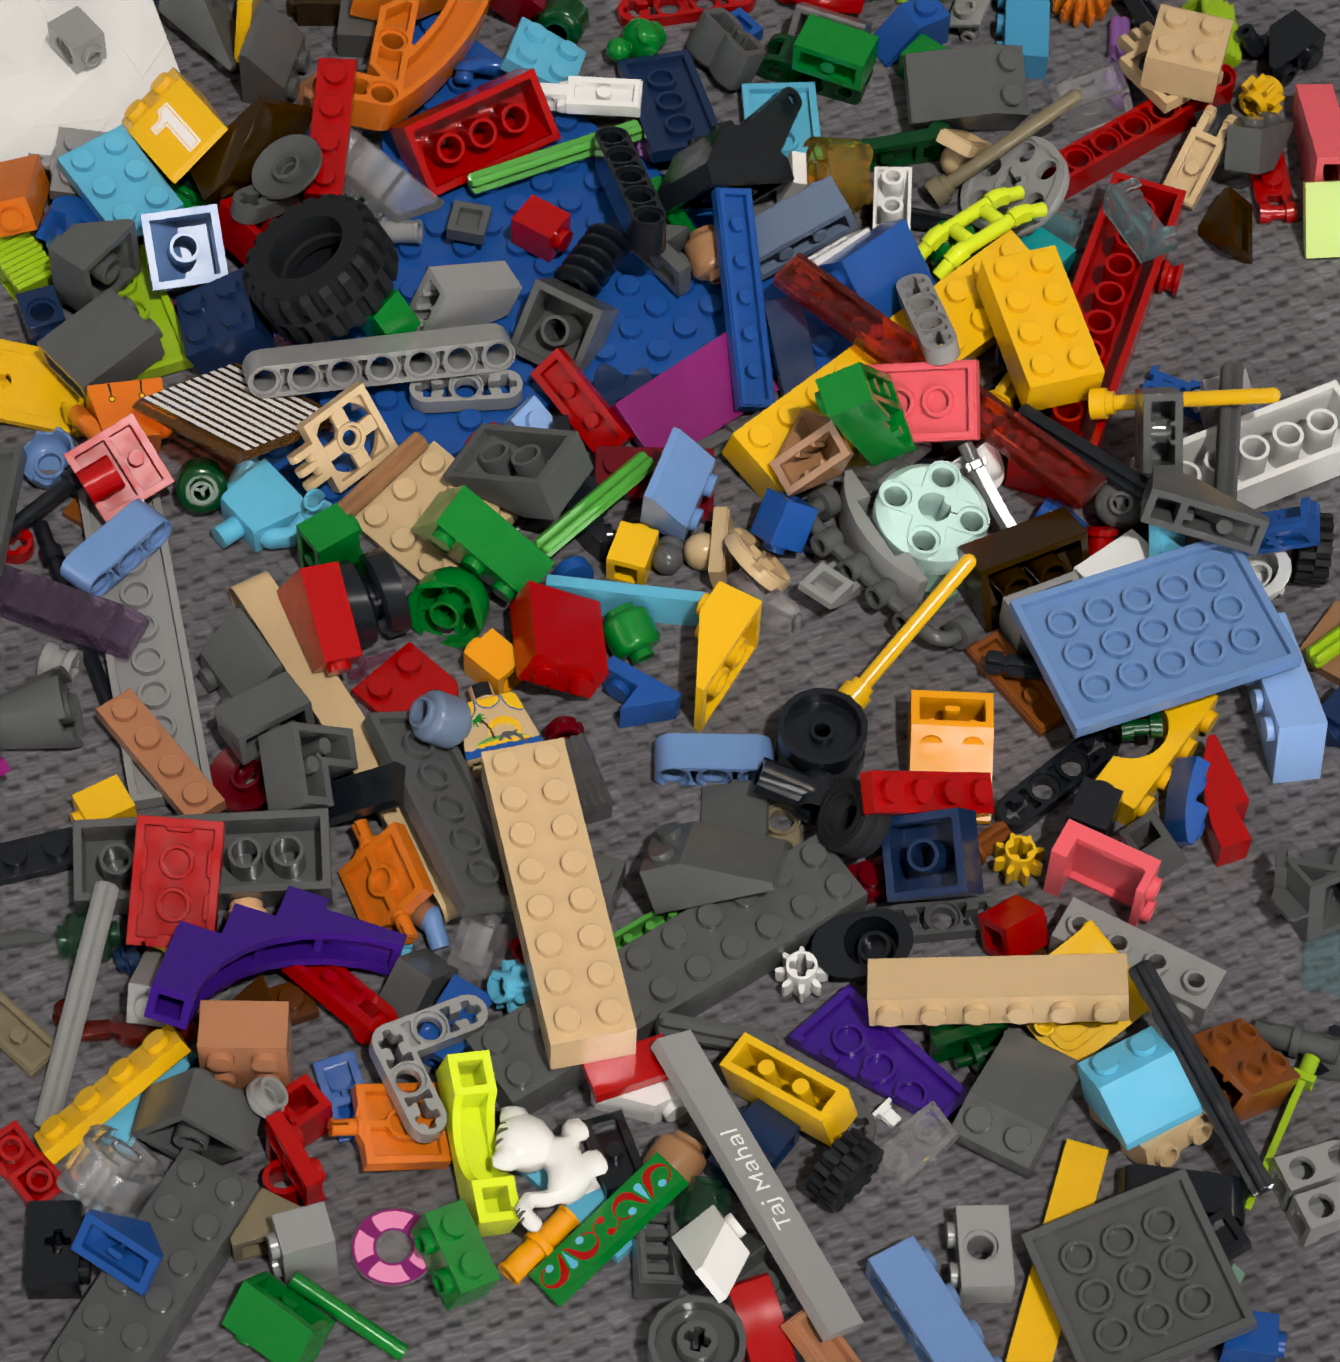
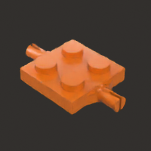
M359 819L355 821V824L351 825L359 847L352 859L338 871L359 920L390 930L396 927L398 932L407 935L405 945L414 943L415 939H419V934L412 923L411 914L435 893L432 883L405 824L393 822L380 834L373 836L367 819Z
M432 1082L440 1097L438 1082ZM383 1083L355 1084L351 1090L354 1110L353 1118L328 1119L327 1130H329V1137H355L359 1145L363 1172L447 1169L452 1162L446 1126L439 1139L434 1142L420 1143L412 1139L407 1133ZM396 1083L399 1089L408 1093L415 1092L420 1088L419 1083ZM424 1097L421 1101L417 1102L421 1113L417 1123H426L430 1129L434 1124L435 1118L425 1117L421 1109Z

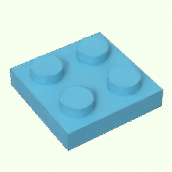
M522 16L512 35L500 69L509 73L516 69L534 68L540 83H559L567 81L568 76H578L587 52L579 48L575 43L548 31L541 24L532 22Z

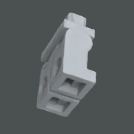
M1340 1140L1327 1141L1274 1157L1268 1170L1274 1182L1273 1190L1283 1209L1288 1207L1286 1215L1302 1246L1305 1247L1318 1242L1321 1237L1339 1231Z

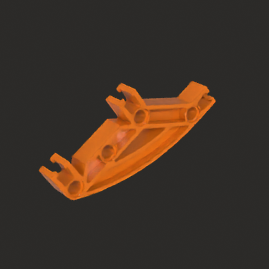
M352 0L349 15L374 20L377 23L366 74L357 72L351 126L373 131L388 130L389 127L404 120L430 99L455 72L453 69L456 63L464 60L485 21L491 0ZM441 11L428 31L413 45L412 38L415 22Z

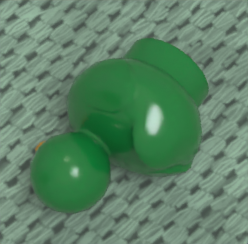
M635 17L624 26L621 37L612 38L607 43L606 54L613 62L628 58L656 55L665 46V30L657 21Z

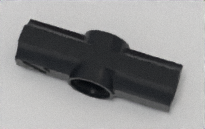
M764 757L754 776L751 789L756 794L794 808V815L799 820L817 825L821 804L827 793L838 781L831 773L824 770L812 769L802 772Z

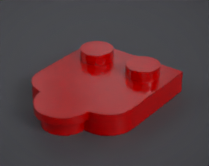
M408 642L351 689V695L368 711L373 713L410 711L413 702L429 690L438 689L458 697L459 690L458 684L452 676L415 645Z

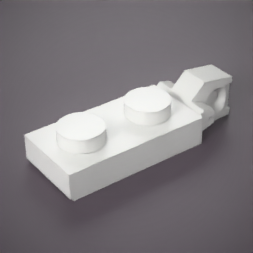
M568 76L567 81L540 83L551 111L566 112V114L640 117L643 93V81L641 79Z

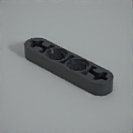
M1109 727L1078 737L998 802L995 815L996 822L1004 821L1014 834H1021L1027 831L1077 791L1084 776L1092 779L1105 768L1113 756H1118L1121 743L1118 733ZM1095 740L1099 743L1105 740L1108 741V750L1104 747L1097 749L1093 753L1091 760L1088 754L1092 752ZM1067 762H1075L1081 765L1084 772L1078 776H1070L1064 773L1061 766ZM1038 785H1046L1052 788L1055 795L1050 799H1040L1034 795L1032 789ZM1024 800L1027 801L1028 805L1022 811L1021 820L1016 816L1011 819L1007 818L1008 809L1016 812L1024 805Z

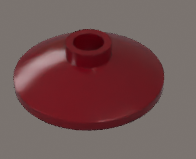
M229 746L225 747L210 766L212 784L225 799V810L229 812H250L266 805L267 798L261 756L243 765ZM255 778L251 783L246 784L248 780Z

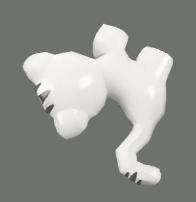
M518 1106L501 1108L499 1119L501 1124L497 1129L495 1138L496 1151L492 1158L494 1168L501 1171L517 1170L524 1173H532L544 1169L548 1176L547 1190L525 1192L521 1195L515 1206L520 1223L528 1231L537 1232L541 1229L542 1221L533 1212V1208H548L556 1204L570 1205L580 1200L584 1195L600 1190L596 1177L606 1174L608 1169L607 1161L598 1150L586 1151L581 1154L579 1145L581 1141L587 1140L589 1130L586 1124L579 1118L568 1119L562 1126L560 1136H555L542 1119L528 1114L525 1108Z

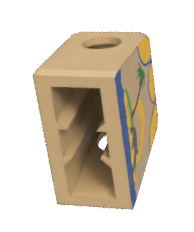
M478 682L469 688L468 694L471 702L467 703L471 709L472 729L469 735L463 739L462 749L463 757L474 778L481 777V752L543 741L515 693L507 692L495 695L489 682Z

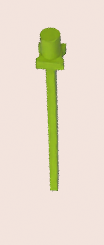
M1305 1053L1299 1067H1294L1301 1076L1294 1085L1295 1088L1263 1161L1267 1172L1303 1089L1309 1092L1313 1089L1317 1078L1314 1074L1320 1063V1059L1313 1054ZM1249 1194L1245 1204L1247 1210L1251 1211L1257 1197H1252Z

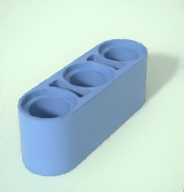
M135 499L65 558L60 568V575L89 599H98L167 540L172 531V523L144 500Z
M664 734L656 738L654 742V778L659 785H665V782H680V786H706V782L726 784L731 783L733 779H738L739 782L753 780L764 757L774 760L773 741L769 737L759 734Z

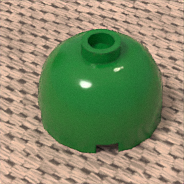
M448 566L431 570L415 585L408 598L414 630L420 635L423 634V631L449 638L440 642V644L456 649L466 647L471 640L482 633L490 614L489 595L485 586L473 573L459 567ZM435 624L444 629L454 628L457 634L444 636L435 627Z

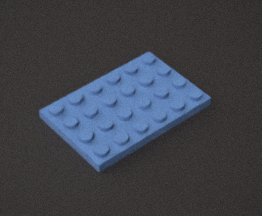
M1205 540L1011 600L1009 604V612L1074 738L1299 667L1302 660L1299 650L1244 552Z

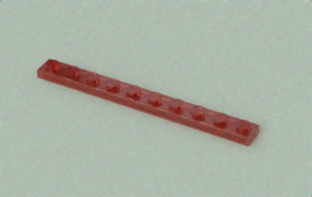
M800 252L775 274L774 286L880 364L926 362L912 334ZM980 385V438L1080 510L1104 486L1106 477Z

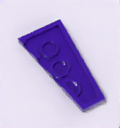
M849 984L788 1036V1045L886 1099L890 1097L893 1103L940 1129L958 1114L969 1093L963 1085L896 1026H869L867 1000Z

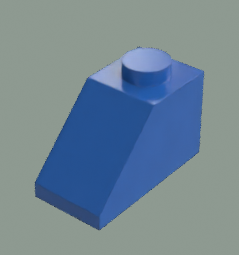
M908 0L901 3L874 33V35L879 36L877 58L885 68L899 63L900 53L921 33L941 45L947 43L951 14L940 0Z

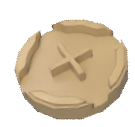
M736 527L724 538L725 545L733 557L759 584L777 595L782 594L791 582L788 571L773 553L768 552L766 554L764 550L761 552L758 549L761 543L757 537L743 528Z

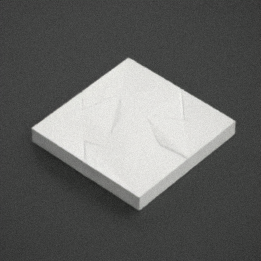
M0 0V162L28 156V153L51 156L57 144L59 127L108 132L123 125L121 120L125 117L124 113L128 106L137 99L141 100L151 90L150 86L159 74L163 72L168 73L172 67L180 73L153 0ZM79 6L104 32L107 57L97 65L89 67L76 75L50 48L47 23Z

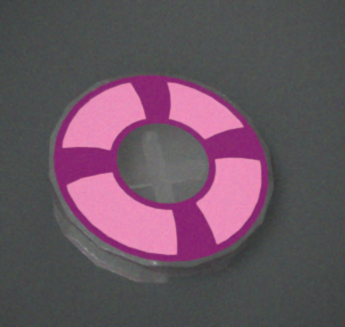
M397 1206L382 1208L365 1216L354 1229L349 1245L351 1263L357 1275L367 1285L375 1290L384 1292H402L418 1286L421 1281L430 1275L410 1232L422 1217L414 1210Z

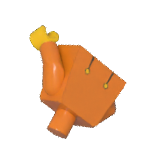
M162 377L88 385L86 392L87 408L85 407L83 397L78 398V404L66 405L65 402L61 403L64 422L75 426L87 439L92 438L133 413L156 452H159L161 450V440L171 436L180 416L144 399V397L149 396L181 413V409L152 394L158 393L182 406L183 403L160 392L164 388ZM175 393V395L183 398V395Z

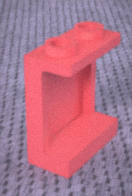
M1068 819L1051 850L1043 891L1058 898L1067 880L1070 879L1131 907L1128 923L1137 927L1140 921L1145 923L1150 921L1158 901L1155 899L1163 883V879L1157 877L1161 860Z

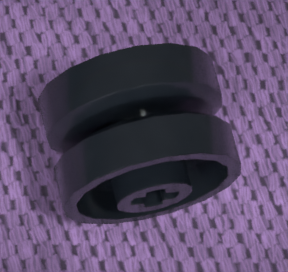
M380 547L361 554L358 560V568L348 559L339 562L361 648L378 641L379 629L389 638L412 629L411 613L405 590L391 558L383 548Z
M813 688L797 693L785 703L778 717L775 761L802 772L812 769L827 771L837 779L838 783L848 778L857 779L864 766L868 720L862 707L850 695L835 689Z

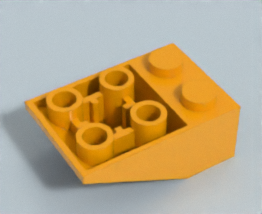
M911 690L907 716V771L990 772L992 783L994 693ZM991 814L976 816L977 824H990Z

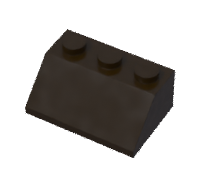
M1064 506L958 546L959 560L965 554H972L977 561L976 566L962 583L985 633L1001 628L999 626V617L1003 597L1070 573L1075 566L1089 558L1088 532Z

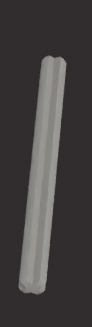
M97 881L94 885L34 1118V1124L38 1128L41 1127L47 1118L59 1114L64 1108L119 892L117 885L111 882Z

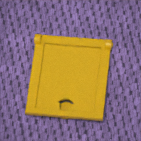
M0 339V422L45 432H51L55 430V427H60L69 435L85 437L75 426L64 422L61 405L63 402L70 406L78 404L79 397L45 364L39 347ZM6 376L10 378L11 383L6 379Z
M1090 920L1085 922L1078 932L1049 955L1119 952L1096 924ZM1128 971L1129 1021H1114L1111 1023L1100 1021L1070 1022L1066 1024L1042 1022L1026 1023L1025 1026L1039 1042L1078 1061H1082L1095 1054L1143 1014L1149 1012Z

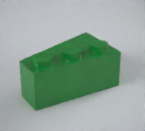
M858 362L815 380L819 389L815 393V399L821 413L828 415V418L873 466L917 449L891 375Z
M465 485L439 492L411 528L415 533L462 565L467 571L489 584L491 590L506 602H513L528 580L540 583L555 563Z

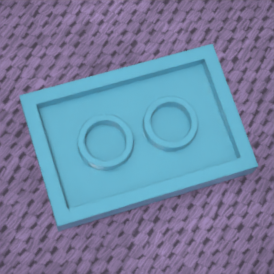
M815 82L741 84L743 121L770 99L772 95L780 92L785 87H792L799 93L802 106L781 152L786 157L789 156L791 151L806 153L807 176L823 177L824 163Z
M123 125L57 158V167L99 221L131 219L135 222L137 237L143 235L140 214L184 208L183 202Z

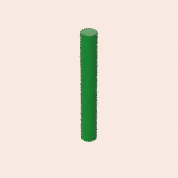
M297 1271L287 1285L396 1360L400 1361L409 1348L407 1344Z

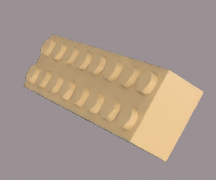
M564 737L481 752L482 784L550 1070L636 1054L637 1027Z

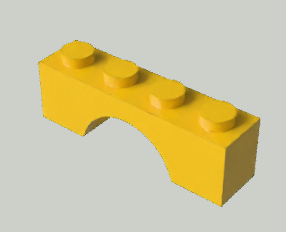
M1215 693L1160 711L1164 743L1153 753L1139 758L1117 756L1111 758L1096 780L1109 782L1115 788L1124 791L1117 818L1118 822L1128 826L1136 821L1138 817H1142L1153 809L1156 803V799L1153 796L1159 789L1164 792L1168 789L1176 758L1193 756L1198 746L1196 738L1201 732L1208 735L1216 724L1219 714L1215 712L1219 695Z

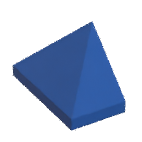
M94 1209L87 1211L71 1246V1250L142 1296L147 1294L164 1257L150 1222Z

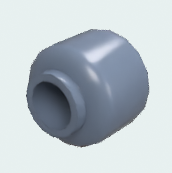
M438 689L429 690L418 697L411 706L409 722L412 726V731L418 739L443 749L454 748L469 735L472 729L471 709L467 701L458 696Z

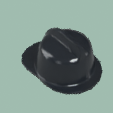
M888 908L871 909L841 915L828 920L817 929L812 939V954L817 959L818 966L829 975L837 978L867 976L868 959L907 958L913 947V930L904 916Z

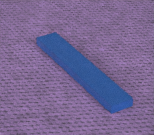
M715 187L711 191L735 411L762 412L776 401L752 190L749 188Z

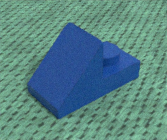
M612 655L607 662L609 675L603 681V687L606 688L608 694L615 700L620 702L626 701L620 709L619 728L672 720L678 717L681 707L680 692Z

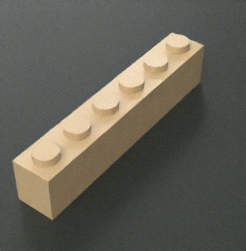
M1127 953L868 959L867 1003L869 1026L983 1025L992 1023L1022 1025L1042 1022L1066 1024L1070 1022L1100 1021L1111 1023L1114 1021H1129Z

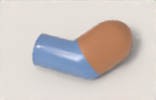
M425 900L411 914L412 923L425 932L430 952L450 947L440 908L434 903Z

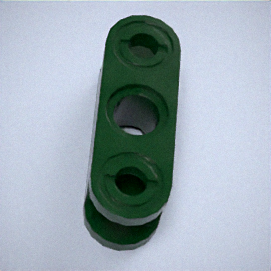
M779 33L770 38L767 45L769 54L765 55L758 69V73L763 79L775 81V83L815 82L817 95L841 102L844 101L852 105H857L861 102L866 90L865 86L869 83L874 72L873 69L861 92L850 88L845 89L844 86L792 69L793 46L797 39L796 36ZM777 66L781 72H775L771 67Z

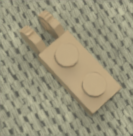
M1210 104L1205 108L1196 127H1192L1163 185L1187 191L1183 207L1194 211L1226 150L1228 125L1238 121L1237 116L1229 114L1223 121L1216 137L1207 133L1216 118L1217 107Z

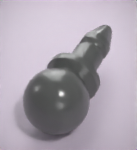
M671 535L663 536L659 539L658 547L655 548L652 557V564L656 571L664 575H671L679 571L683 564L684 543L681 539Z

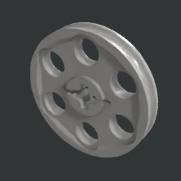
M1030 136L963 183L960 195L962 211L992 189L1020 185L1025 191L1024 199L1011 202L1009 205L999 207L996 210L1006 214V211L1014 206L1026 203L1030 205L1038 199H1044L1048 209L1045 217L1032 219L1031 222L1023 223L1011 229L1018 238L1028 235L1050 220L1063 203L1070 182L1067 162L1051 142L1038 136ZM1035 150L1032 158L1026 162H1020L1021 156L1026 151ZM1001 164L1000 170L995 175L986 177L987 171L993 165ZM1050 167H1056L1055 173L1050 178L1041 179L1045 170ZM981 217L972 222L973 227L978 232L990 225Z

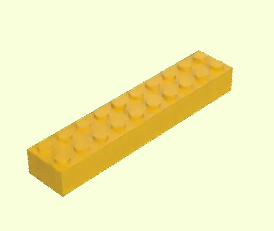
M1011 229L934 285L957 335L960 355L956 360H974L997 343L976 284L981 260L1029 251L1027 246ZM902 309L732 433L722 454L762 500L767 488L786 493L769 462L776 458L801 409L828 418L827 414L823 415L815 399V393L819 391L816 379L858 362L866 365L926 362ZM843 434V436L845 437V439H846L848 445L850 446L851 450L853 451L856 447H855V446L850 442V440Z

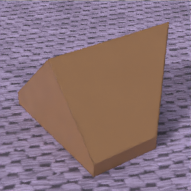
M801 409L776 458L769 463L787 495L792 497L840 476L854 454L842 432L829 418Z

